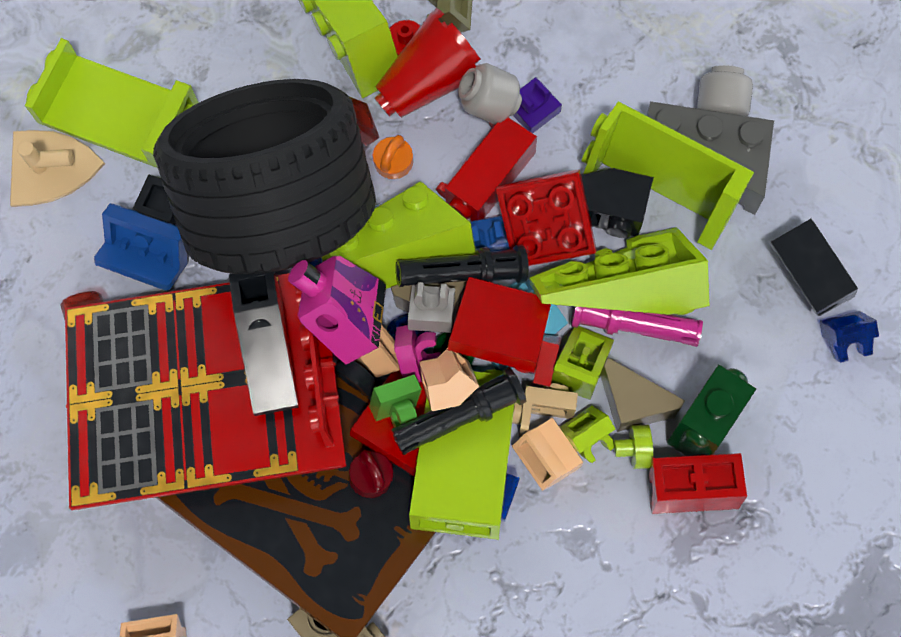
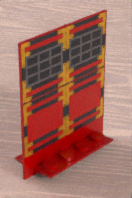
M290 273L276 275L282 294L299 408L254 416L233 312L230 282L65 308L67 404L65 407L67 408L70 510H80L346 467L339 396L335 376L336 363L333 360V353L300 322L298 312L302 291L288 281Z

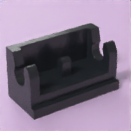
M812 218L771 241L770 245L788 269L816 315L821 316L855 297L858 287Z

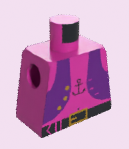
M332 256L315 267L306 260H302L292 268L288 281L302 291L298 312L299 320L343 363L348 364L379 348L386 284L341 256Z

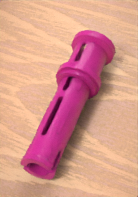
M575 306L571 320V327L577 328L582 324L605 329L606 334L613 335V333L617 334L619 330L667 341L680 342L697 347L703 328L702 320L675 315Z

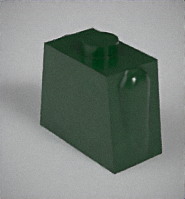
M718 364L668 439L667 444L685 456L713 455L757 388L748 383L746 375L735 368L725 369Z

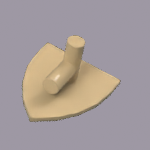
M13 131L10 206L44 204L70 195L89 182L105 163L88 146L70 136L54 131Z

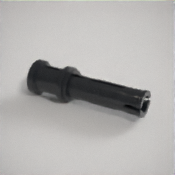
M515 245L513 250L490 251L489 248L482 247L476 250L474 255L408 260L397 259L395 273L398 287L417 285L418 282L442 284L468 281L469 277L491 283L492 281L515 279L517 283H525L528 278L529 263L527 252L523 245Z
M511 367L503 369L502 375L479 385L460 406L429 411L410 422L392 428L391 432L404 456L477 419L481 422L484 420L487 422L493 418V413L514 403L522 405L526 403V396L516 374Z

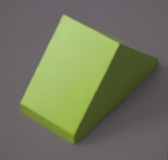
M580 326L574 327L556 362L551 383L565 385L569 387V392L578 393V396L591 400L614 340Z

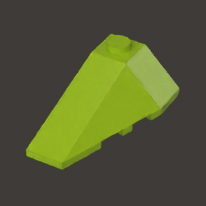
M677 227L627 239V247L614 253L608 248L599 250L595 254V260L586 264L571 261L530 277V285L542 304L666 315H685L693 312L695 309L710 306L708 260Z

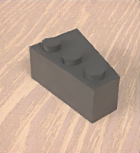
M650 101L646 116L754 172L739 204L745 206L743 210L755 215L765 198L774 120Z

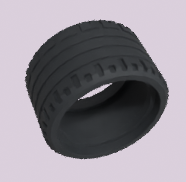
M309 79L273 80L246 85L220 93L193 105L175 117L164 128L153 148V156L161 176V181L167 193V198L187 254L198 264L216 271L230 274H262L293 268L302 260L307 262L314 261L335 251L351 240L364 227L375 209L376 197L352 100L345 92L325 82Z

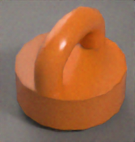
M401 135L381 140L373 151L375 169L381 176L388 179H400L406 176L414 163L412 148Z

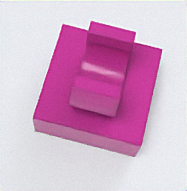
M408 325L396 327L394 349L402 378L415 374L418 382H422L419 362L435 359L441 355V352L427 354L423 351L426 347L436 346V333L425 332L417 337L415 330H408Z

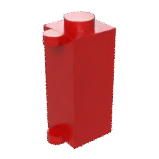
M509 117L496 124L489 122L492 130L448 185L440 182L436 187V191L446 199V203L467 220L476 221L484 219L498 202L497 186L513 183L536 153L537 136Z

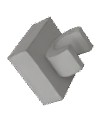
M422 282L412 285L408 313V330L451 333L455 288H449L447 284H441V287L424 286Z

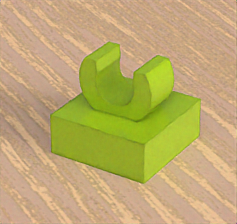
M590 406L559 427L573 448L590 463L596 461L591 452V447L598 441H601V444L608 450L614 449V441L608 434L616 429L609 416L594 406Z

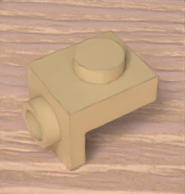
M551 383L550 387L543 385V388L526 386V403L522 405L515 403L512 424L521 425L519 436L522 437L529 431L531 414L572 419L576 412L578 393L569 392V387Z

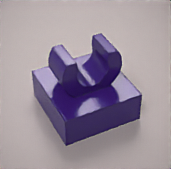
M535 77L520 89L521 105L513 116L525 129L534 133L561 112L562 104Z

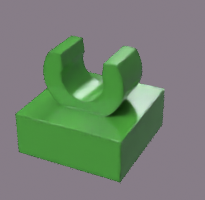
M415 374L374 388L369 407L375 421L390 417L393 427L396 428L417 418L415 408L422 389Z

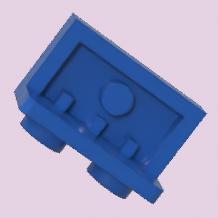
M110 203L102 213L105 242L94 256L95 265L164 291H169L188 264L187 252L177 226Z

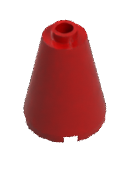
M438 8L429 14L375 86L380 92L375 97V100L389 117L396 112L402 118L458 89L465 73L471 68H476L475 64L481 60L452 22L447 25L445 21L442 23L439 21L445 14Z

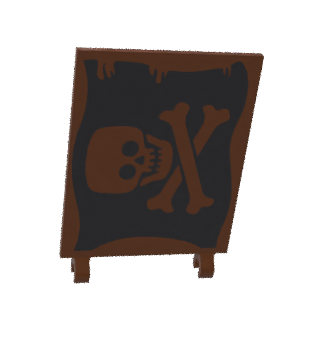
M336 376L346 467L155 498L337 637H358L436 532L410 529L409 513L415 477L391 461L390 463L393 468L392 483L387 492L375 498L362 497L355 493L350 486L348 478L350 465L355 457L364 450L375 452L350 436L351 428L371 400Z

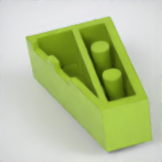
M298 0L305 13L312 12L311 17L319 34L326 36L334 56L342 63L362 99L377 92L378 90L375 86L398 56L388 22L372 0Z
M420 181L376 207L364 227L351 240L335 251L321 257L324 262L332 256H341L383 281L387 289L398 285L395 273L397 259L408 260L474 255L475 245L471 222Z

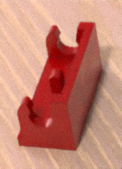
M741 453L652 458L651 460L652 466L649 471V483H652L653 496H651L652 514L739 509L747 498Z

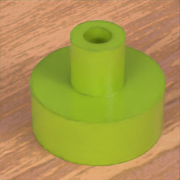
M630 426L629 439L614 440L615 457L631 456L633 469L651 468L653 441L650 426Z

